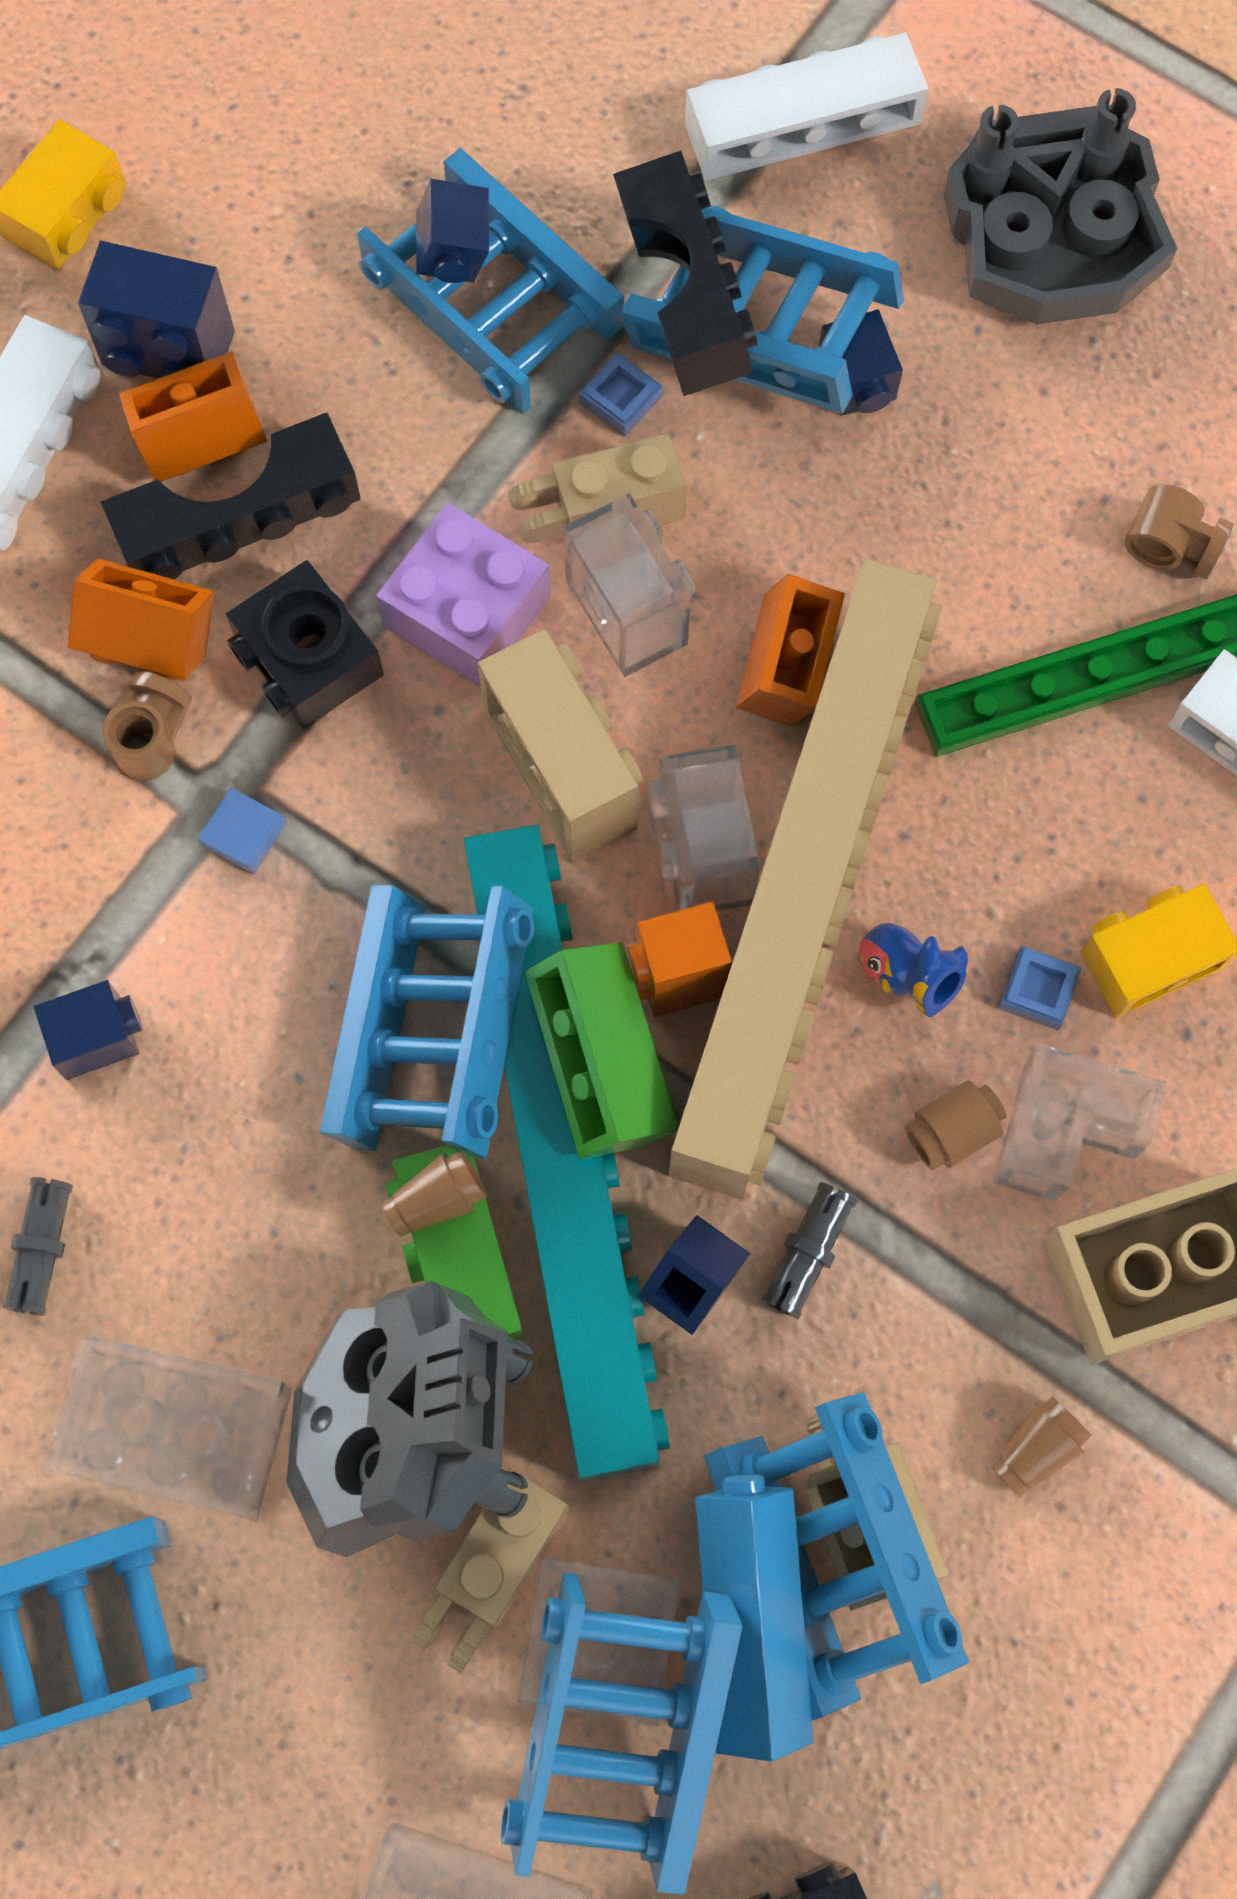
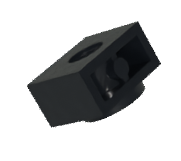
M305 560L225 613L234 635L226 641L237 660L246 671L255 666L267 680V683L262 685L261 688L271 705L281 717L291 712L303 729L384 675L378 650L348 613L342 600L331 591L308 560ZM317 634L324 637L323 641L315 647L302 648L297 646L298 642L307 635Z

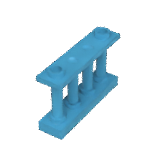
M460 147L443 161L445 181L489 188V253L481 269L500 253L504 255L511 253L525 266L526 271L473 317L466 320L446 301L451 294L466 283L465 281L447 283L434 277L427 283L405 263L416 254V223L388 246L365 226L357 233L362 258L359 261V265L363 274L373 286L379 290H383L386 287L480 375L482 384L493 398L501 403L507 400L523 415L531 408L530 384L527 374L581 327L585 329L592 327L606 341L613 337L624 327L621 310L624 307V295ZM540 290L544 292L551 290L566 304L567 309L510 358H507L486 336Z
M718 206L701 209L704 219L713 216L717 218L726 252L717 255L742 262L736 273L742 298L732 301L736 312L744 309L765 270L795 278L767 330L755 331L758 345L747 349L753 373L734 380L843 414L853 394L846 359H843L842 356L872 301L899 309L903 303L904 297L898 262L891 261L884 255L876 252L863 253L733 215ZM682 265L679 266L662 298L652 300L633 293L629 296L621 310V315L633 348L672 360L657 312L669 304L685 285L689 271ZM818 285L849 294L820 347L811 349L788 342Z
M371 885L319 1133L356 1150L376 1151L380 1130L383 1125L444 1129L441 1141L475 1158H487L490 1137L494 1134L498 1123L497 1101L526 949L531 943L534 934L532 918L534 908L505 887L491 886L486 915L425 914L426 907L395 886ZM422 939L481 940L474 976L412 975L418 944ZM409 1000L469 1002L462 1038L400 1036L406 1004ZM396 1062L456 1065L449 1103L387 1099L393 1066Z
M865 1392L826 1402L815 1407L823 1430L770 1453L764 1437L760 1436L722 1447L704 1455L716 1491L723 1489L722 1479L737 1475H762L765 1479V1486L782 1487L780 1478L828 1458L834 1457L849 1497L796 1518L812 1721L861 1700L862 1698L855 1680L912 1661L919 1682L923 1684L969 1663L962 1645L960 1627L949 1612L882 1439L880 1421L871 1410ZM859 1524L875 1565L819 1585L804 1545ZM885 1592L901 1633L844 1653L829 1612Z
M151 1516L0 1566V1665L16 1725L15 1727L0 1731V1750L149 1700L151 1712L193 1699L189 1686L207 1680L204 1666L190 1667L178 1671L150 1569V1566L156 1563L153 1552L171 1546L163 1519ZM110 1566L114 1567L116 1576L123 1575L151 1680L113 1694L110 1693L83 1589L90 1585L87 1574ZM47 1588L49 1598H57L83 1704L43 1717L17 1610L23 1608L21 1596Z
M563 1572L558 1598L548 1597L544 1607L541 1638L542 1642L549 1644L517 1800L507 1799L503 1809L500 1834L501 1844L511 1846L515 1876L530 1877L537 1841L638 1852L642 1861H649L657 1892L685 1895L743 1625L730 1595L702 1591L697 1617L688 1616L685 1623L585 1610L586 1604L578 1575ZM578 1640L682 1652L683 1660L687 1661L683 1684L674 1683L671 1690L571 1677ZM570 1707L668 1720L669 1727L673 1728L669 1750L661 1749L657 1756L557 1744L564 1708ZM555 1774L654 1786L655 1794L659 1795L655 1816L647 1815L643 1822L543 1811L550 1776Z

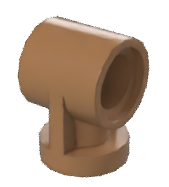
M1158 484L1148 490L1128 531L1124 546L1135 559L1157 569H1175L1181 564L1183 558L1189 559L1197 563L1193 574L1207 580L1227 542L1234 523L1219 518L1215 527L1202 522L1205 508L1195 495L1174 485Z
M141 671L134 674L122 703L110 711L104 720L102 728L104 743L123 774L133 780L148 781L156 779L168 771L174 762L176 752L174 739L192 701L191 694L185 688L154 673ZM149 733L153 735L150 742L140 749L126 748L129 740L137 734Z

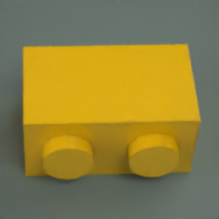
M58 119L0 189V232L2 237L59 270L71 254H76L83 248L90 230L103 214L113 210L122 198L127 185L116 152Z
M1205 883L1187 892H1184L1181 885L1173 886L1152 897L1147 902L1149 909L1130 918L1125 911H1119L1105 917L1091 927L1093 935H1091L1080 954L1115 1019L1227 968L1237 957V939Z

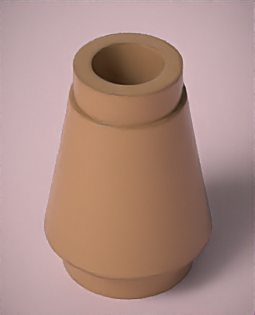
M462 1150L449 1157L443 1152L393 1193L392 1197L383 1201L382 1207L395 1232L400 1237H403L410 1232H416L475 1212V1204L487 1198V1192L475 1167Z
M1052 1396L1042 1407L1035 1403L999 1456L1000 1459L991 1469L1021 1497L1029 1488L1032 1489L1085 1453L1080 1447L1092 1435Z

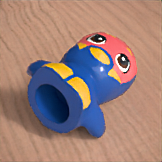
M893 923L879 924L870 930L861 941L858 954L864 972L872 980L882 985V989L885 992L893 993L897 996L909 994L914 998V1004L919 1012L928 1017H933L944 1009L956 997L965 982L968 953L963 946H959L954 950H939L937 939L934 936H929L922 944L908 929Z

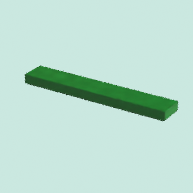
M1237 594L917 695L914 704L935 757L1206 672L1224 649L1237 658Z

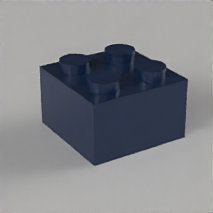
M100 240L78 300V305L102 366H106L114 373L126 377H135L141 374L159 379L228 353L235 329L217 267Z

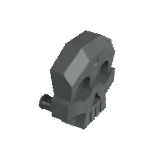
M1116 88L1112 104L1110 105L1109 102L1112 95L1109 89L1100 95L1097 106L1018 117L1012 108L999 105L996 120H993V106L988 107L983 112L980 118V127L971 143L949 167L944 193L952 235L961 244L965 245L969 297L1036 325L1119 312L1170 268L1178 248L1154 197L1160 178L1150 140L1128 128L1136 110V101L1128 91ZM1103 213L1107 215L1110 219L1101 220L1097 218L1094 214ZM1017 225L1023 228L1024 231L1014 232L1008 226Z
M433 1281L393 1291L378 1300L375 1307L344 1309L336 1316L294 1391L286 1479L289 1490L316 1547L348 1557L394 1535L416 1541L457 1531L473 1504L491 1510L505 1518L517 1515L523 1509L528 1494L510 1489L508 1484L519 1489L528 1488V1483L521 1474L502 1469L505 1384H518L528 1376L533 1362L515 1355L514 1352L525 1357L533 1356V1350L530 1345L508 1337V1332L488 1319L469 1296Z

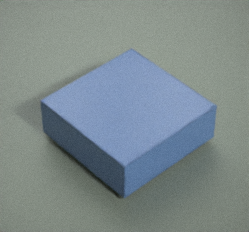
M616 352L579 392V403L625 437L662 397V385Z
M230 787L197 839L202 847L255 874L286 825V821L283 815Z
M1021 946L998 1009L1059 1030L1063 1024L1082 967Z

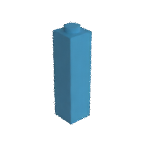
M737 1475L722 1479L723 1489L695 1497L702 1590L730 1595L743 1625L715 1753L774 1762L814 1743L793 1488L765 1486V1479L762 1475Z

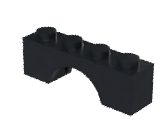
M680 150L614 173L615 183L638 256L672 260L689 271L686 283L679 294L657 312L683 396L752 374L753 369L747 349L758 345L748 310L735 311L732 301L742 298L732 263L719 264L717 254L726 252V248L716 216L704 219L701 210L711 206L701 171L689 174L682 151Z
M326 412L271 434L270 455L264 471L249 488L231 498L212 502L190 500L172 492L157 479L101 501V504L128 567L175 580L181 575L182 571L205 562L217 563L227 560L235 555L240 548L262 539L275 540L289 534L295 526L319 516L329 518L339 515L347 510L352 503L361 500L355 471Z

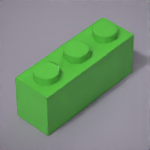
M623 942L560 950L524 971L579 1160L641 1148L678 1131L679 1127L674 1114L672 1099L665 1084L655 1051L654 1040L649 1031L636 988L635 977L630 968Z
M448 1144L392 1160L397 1179L385 1183L388 1197H392L393 1193L443 1152L449 1157L460 1150ZM465 1153L478 1173L474 1157ZM486 1198L475 1204V1212L411 1232L414 1242L402 1245L413 1284L425 1281V1283L433 1281L465 1294L472 1299L488 1319L507 1331L508 1337L514 1340L524 1339Z

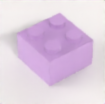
M447 502L376 595L383 627L481 688L477 662L516 643L551 596L550 569L548 563Z

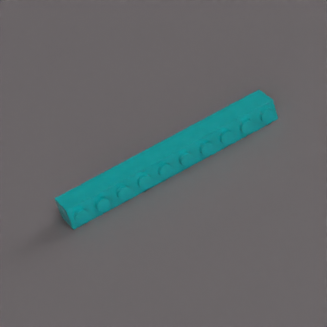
M539 824L464 837L477 914L486 915L491 886L505 887L534 908L532 917L534 934L531 943L526 949L504 1065L580 1482L658 1468L660 1464L658 1451L670 1449L663 1408L650 1411L645 1384L657 1382V1375L650 1342L637 1344L633 1318L645 1316L643 1301L638 1296L641 1291L638 1277L625 1278L620 1253L632 1251L625 1212L613 1214L608 1189L620 1187L615 1155L612 1153L579 1160L524 972L563 950L561 942L573 940L566 902L554 904L550 882L561 880L555 843L542 844Z

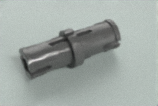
M32 1177L21 1233L13 1234L10 1248L16 1251L6 1301L3 1302L2 1308L24 1314L25 1311H30L31 1315L45 1316V1305L55 1259L63 1258L65 1244L60 1242V1236L73 1185L51 1179L49 1184L46 1183L45 1178Z
M823 1182L819 1183L817 1192L796 1234L789 1232L783 1244L788 1251L767 1293L761 1299V1301L778 1311L782 1309L786 1315L795 1319L800 1318L801 1310L822 1268L830 1269L835 1259V1255L831 1250L851 1209L857 1203V1200L840 1189L836 1193L833 1191V1186Z

